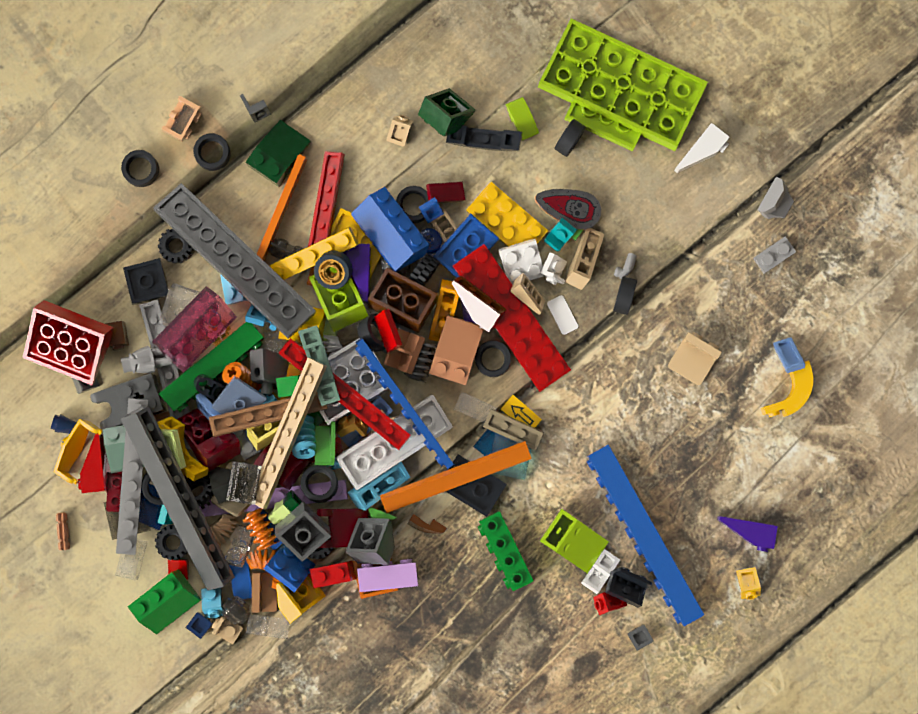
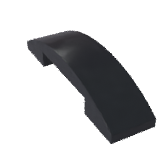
M463 125L456 133L447 136L446 143L493 151H520L523 132L477 129Z

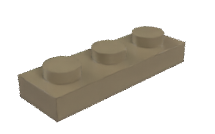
M490 409L483 426L518 443L525 441L527 447L533 450H537L544 434L543 431L494 409Z

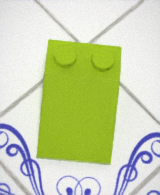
M330 267L333 273H337L334 267ZM315 275L309 277L333 332L368 316L351 277L339 289L325 288L318 283Z

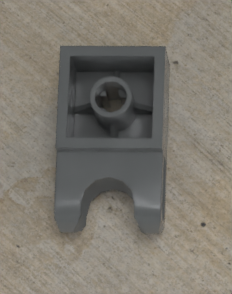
M152 373L90 395L93 403L108 402L111 406L112 412L110 416L100 422L102 431L105 428L123 425L121 418L127 415L128 398L137 399L139 395H144V399L148 400V406L153 415L167 411L164 400L159 395L161 391L156 376Z

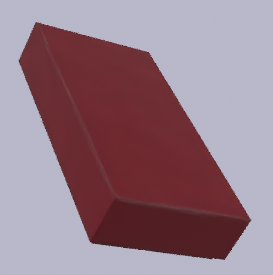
M463 181L430 183L426 185L428 201L434 197L438 203L462 202L466 200Z

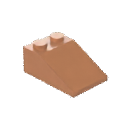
M447 315L429 374L466 385L483 330L475 323Z

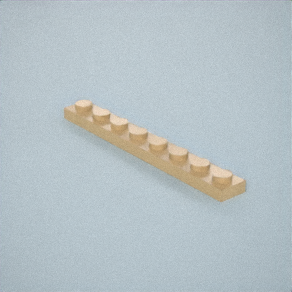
M307 358L248 498L249 502L262 509H267L327 368L326 365L312 358Z

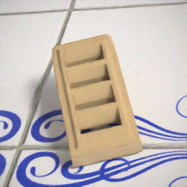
M443 209L444 214L431 221L430 224L445 243L450 238V236L446 238L445 234L451 230L455 232L457 226L447 211ZM443 217L446 219L437 225L436 222ZM449 223L450 226L441 231L440 228Z
M522 273L514 280L511 293L540 315L545 300L528 277Z

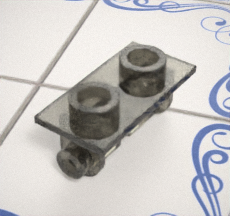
M275 238L270 243L271 246L268 252L282 260L286 255H293L304 248L300 246L294 247L288 244L289 242L285 239Z

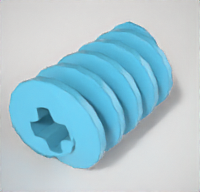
M306 415L292 448V454L298 459H308L315 455L316 438L314 437L315 426L312 416Z

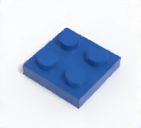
M283 544L264 569L291 591L295 592L310 573V569L314 568L316 564L308 558L301 561Z

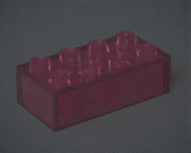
M206 286L152 343L173 365L184 373L237 316L218 294Z

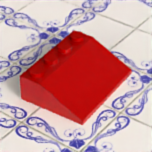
M43 300L33 308L23 358L93 385L109 347L114 327Z

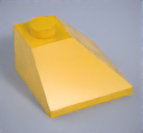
M308 574L295 592L291 591L281 582L276 584L278 608L289 623H292L326 596L320 587L313 588L310 574Z

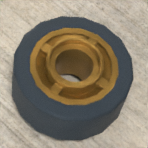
M336 250L324 253L315 263L314 267L316 280L328 289L343 287L350 279L353 271L349 257ZM330 267H334L337 273H333Z

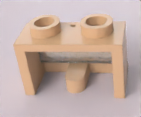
M179 96V102L175 109L171 111L170 118L167 124L162 127V131L183 142L184 139H189L193 131L191 126L193 122L197 123L202 113L200 112V106Z

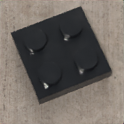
M160 258L123 267L132 305L170 296Z

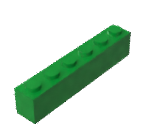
M245 322L162 390L159 395L174 413L177 411L182 412L189 406L187 403L192 398L196 400V395L199 394L193 384L194 379L198 375L204 374L219 381L217 378L222 375L227 365L237 361L239 363L243 362L248 357L247 353L252 349L257 350L263 345L264 337L252 323ZM206 382L199 383L201 387L208 386L209 388H211V386H209Z

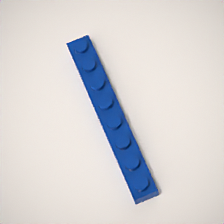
M363 338L356 341L358 345L355 348L361 357L366 356L369 360L367 366L373 373L377 371L381 377L378 381L384 389L387 387L390 389L392 394L389 396L394 403L401 404L403 407L401 412L407 420L412 419L415 424L412 426L418 435L422 434L425 437L424 444L429 451L434 450L437 456L435 459L440 466L445 465L448 469L454 465Z

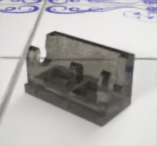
M233 461L226 500L255 505L262 466Z

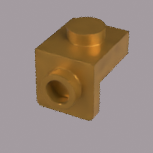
M352 413L348 416H343L338 421L336 433L343 437L357 430L364 437L367 434L368 425Z

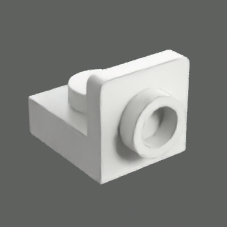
M549 253L540 274L547 277L546 281L554 285L557 282L564 284L566 280L560 276L567 261L553 253Z

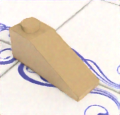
M592 228L585 229L569 267L565 283L582 290L589 282L602 244L603 233Z

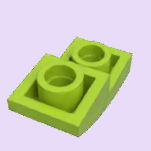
M523 97L505 104L516 130L523 132L522 141L539 134L534 118Z

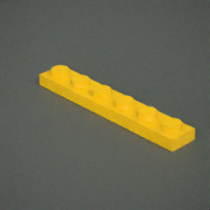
M350 227L269 265V267L285 280L315 266L318 259L328 251L336 250L343 253L359 244Z

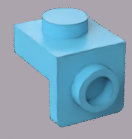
M221 587L208 591L206 588L201 589L202 611L205 617L215 619L219 616H224L225 611L222 607Z

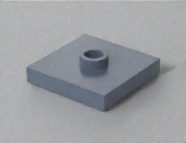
M234 376L213 403L212 408L220 414L261 405L267 398Z

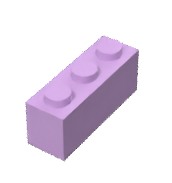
M412 559L400 560V564H392V561H390L389 565L381 564V566L375 567L370 563L361 564L362 568L357 569L360 592L418 586L416 562H412Z

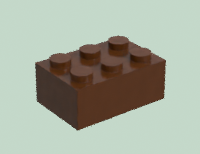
M386 268L368 298V308L378 313L385 309H390L395 322L419 333L437 302L438 294Z

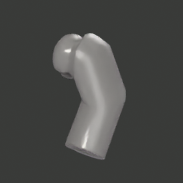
M629 253L623 269L616 267L614 276L619 277V279H622L623 276L626 277L633 270L637 256Z

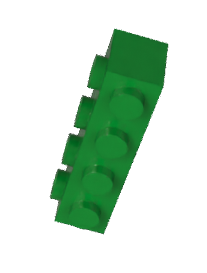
M499 511L480 520V525L477 527L481 536L486 535L489 541L486 543L490 554L494 553L497 558L494 562L498 571L503 570L506 576L503 578L507 589L511 588L512 591H515L534 582L501 512Z

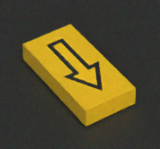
M514 395L501 408L506 415L534 428L542 420Z

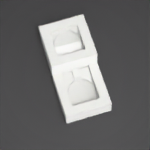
M604 549L581 584L598 594L610 576V572L615 569L620 559Z

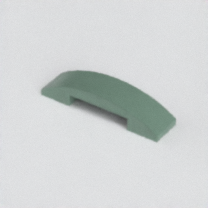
M317 325L298 331L307 358H312L327 366L317 389L321 406L339 401L340 396Z

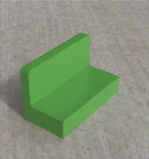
M331 421V426H315V465H334L335 421Z

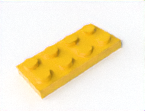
M492 182L487 185L466 209L469 214L476 217L507 247L535 239L538 244L548 233L544 226Z

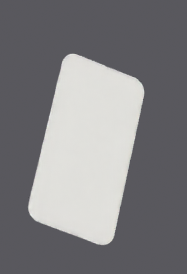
M562 295L548 301L547 305L563 335L578 328V324Z

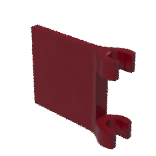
M317 509L318 516H328V526L331 532V537L319 548L347 547L358 518H368V509Z

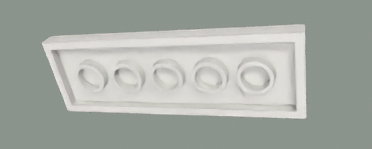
M430 395L413 406L435 439L453 428L434 395ZM401 414L393 419L395 423L411 435L400 450L396 449L378 433L373 432L335 457L355 490L360 489L425 446L424 441L426 439L422 434L418 435L412 426L415 424L411 418L407 420Z

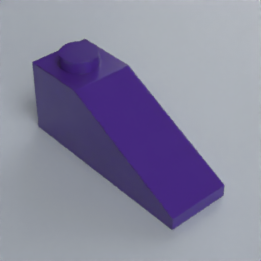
M359 244L343 253L349 257L352 263V277L365 304H368L371 246L370 244Z
M722 516L717 517L719 522L752 546H757L758 551L768 552L769 549H774L778 526Z

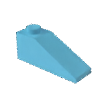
M399 462L360 489L355 490L353 488L347 493L356 508L367 510L381 499L380 495L393 491L411 477L403 463Z

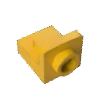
M756 567L737 570L736 575L741 590V599L752 600L760 596L761 586Z

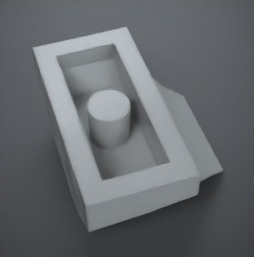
M778 177L774 179L757 209L764 218H785L794 202L789 194L787 185L782 179Z

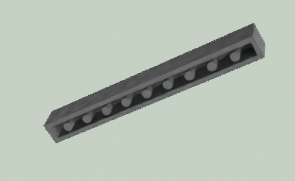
M149 406L130 412L122 417L121 421L207 591L224 587L235 576Z

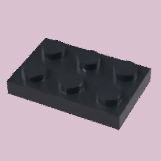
M457 454L453 461L454 465L449 469L470 461ZM490 474L445 492L487 517L507 484Z

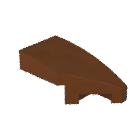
M414 514L407 523L424 533L441 534L447 529L435 519L429 525Z

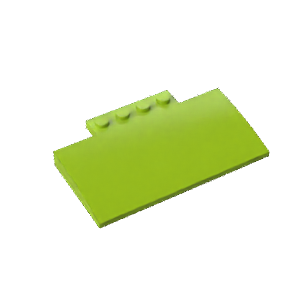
M571 18L539 81L538 88L571 103L564 120L571 122L575 119L586 126L585 130L632 152L640 136L676 151L708 82Z

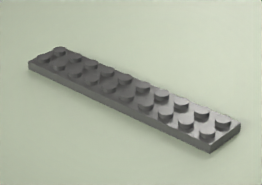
M182 183L153 207L154 211L288 339L316 314V310Z

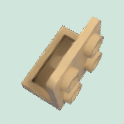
M688 332L670 360L668 368L695 385H701L722 352L718 350L719 347L714 343L709 342L707 344L702 341L703 337L699 334Z

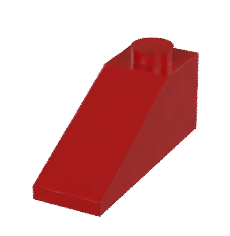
M95 434L80 472L78 488L82 494L105 492L103 478L105 453L103 434Z

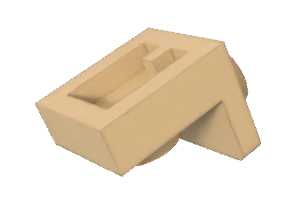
M405 115L395 116L386 141L404 147L413 121L409 120L410 118Z
M222 616L213 623L212 628L214 630L212 634L218 635L234 644L244 627L228 617Z

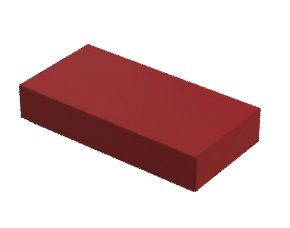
M385 309L374 318L388 353L400 347L402 342L390 309Z

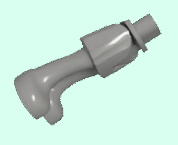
M182 334L176 335L169 344L155 348L146 346L133 352L132 355L130 353L129 357L121 358L124 373L132 371L133 373L135 371L136 373H153L156 368L171 364L180 365L184 370L189 369L186 351L173 356L154 358L161 354L185 350Z

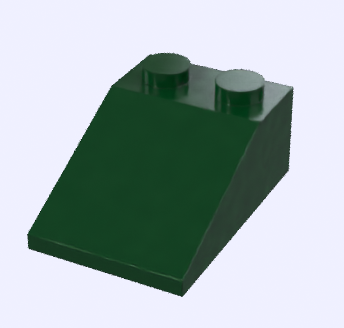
M279 120L256 146L245 163L277 187H280L292 170L297 156L304 153L311 140L282 120Z

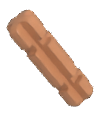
M65 512L56 514V521H58L57 536L58 540L60 539V542H58L59 550L70 549L68 523H66L68 518Z

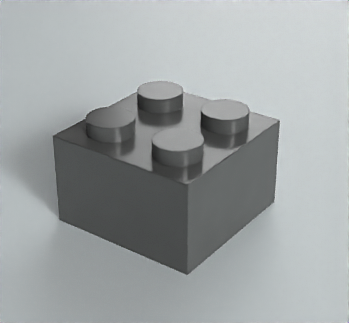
M304 501L275 526V536L301 561H304L331 537L330 527Z

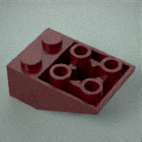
M198 408L177 419L185 425L184 437L199 462L208 468V472L240 454V441L234 433L213 437L209 420Z

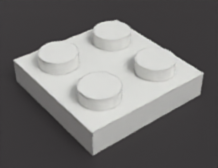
M535 239L498 249L505 275L512 285L514 280L522 273L529 280L544 277V275L540 274L543 265Z

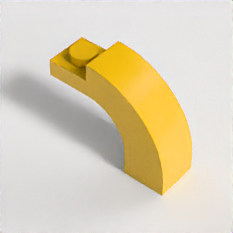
M809 360L805 361V368L789 373L792 380V389L788 397L781 402L762 407L763 415L768 414L769 417L780 414L779 410H781L783 417L798 411L807 402L813 388V372Z
M172 416L157 422L160 429L178 430L186 467L181 469L183 475L192 481L208 475V468L192 458L185 447V425Z

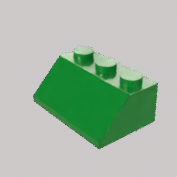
M177 569L127 607L139 623L157 635L200 602L201 598L182 572Z

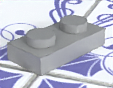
M785 236L753 259L763 274H765L796 253V251Z

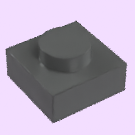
M644 624L627 633L636 651L654 642Z

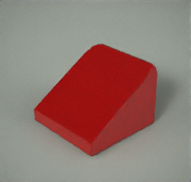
M168 560V574L179 569L184 577L189 579V560Z

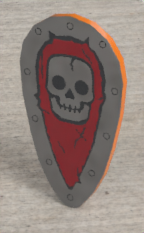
M550 189L542 191L535 196V201L547 214L558 221L561 218L565 219L576 229L585 230L593 227L601 216L599 201L588 192L571 189Z

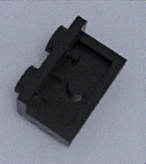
M619 567L610 572L605 593L639 608L642 606L646 589L652 586V582L642 575L630 572L628 568Z

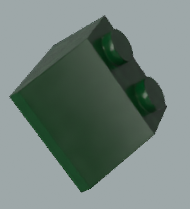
M448 88L425 96L418 116L445 137L456 133L475 113L476 109Z

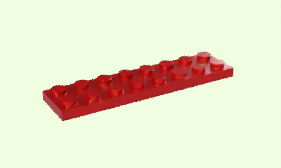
M485 244L453 265L459 276L465 278L507 309L495 328L539 392L571 371L527 305L511 293L512 283Z

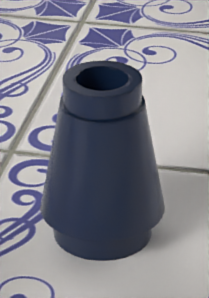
M55 414L50 429L55 430L54 432L70 434L77 422L62 414L60 416Z

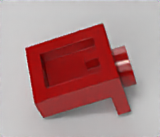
M605 592L593 597L594 606L599 615L627 606L626 602Z

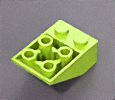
M560 509L539 540L587 574L609 542L563 509Z

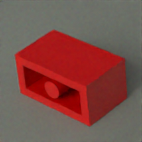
M353 560L310 569L313 588L350 582L356 579Z

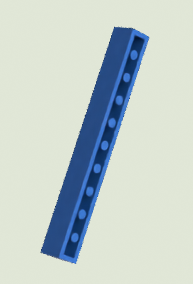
M606 445L588 455L589 460L586 462L590 470L596 471L598 475L596 480L601 488L605 487L608 493L605 495L610 505H615L617 518L620 522L624 521L627 526L624 529L629 539L633 538L636 542L634 548L639 556L643 555L646 562L643 564L649 573L652 572L656 579L653 582L658 590H663L665 594L663 599L668 607L672 606L675 612L672 615L677 624L681 623L682 626H686L704 616L702 609L610 446Z

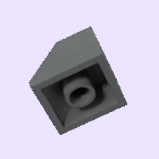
M358 518L346 553L360 564L389 565L395 549L391 520Z

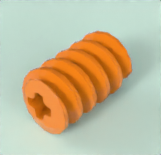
M233 362L223 370L222 379L225 383L229 384L232 378L236 376L257 391L261 389V384L251 381V371L243 364Z
M262 508L248 513L247 517L243 520L244 523L250 522L246 527L247 530L253 529L250 537L257 536L253 541L254 544L260 543L257 551L264 550L278 543L274 542L277 537L270 534L274 528H267L271 521H264L267 513L260 514L263 510Z

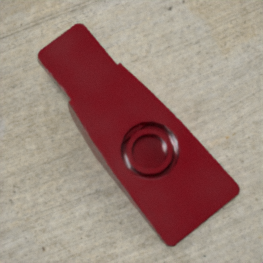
M105 449L103 478L104 488L107 493L106 510L108 512H119L123 471L111 473Z

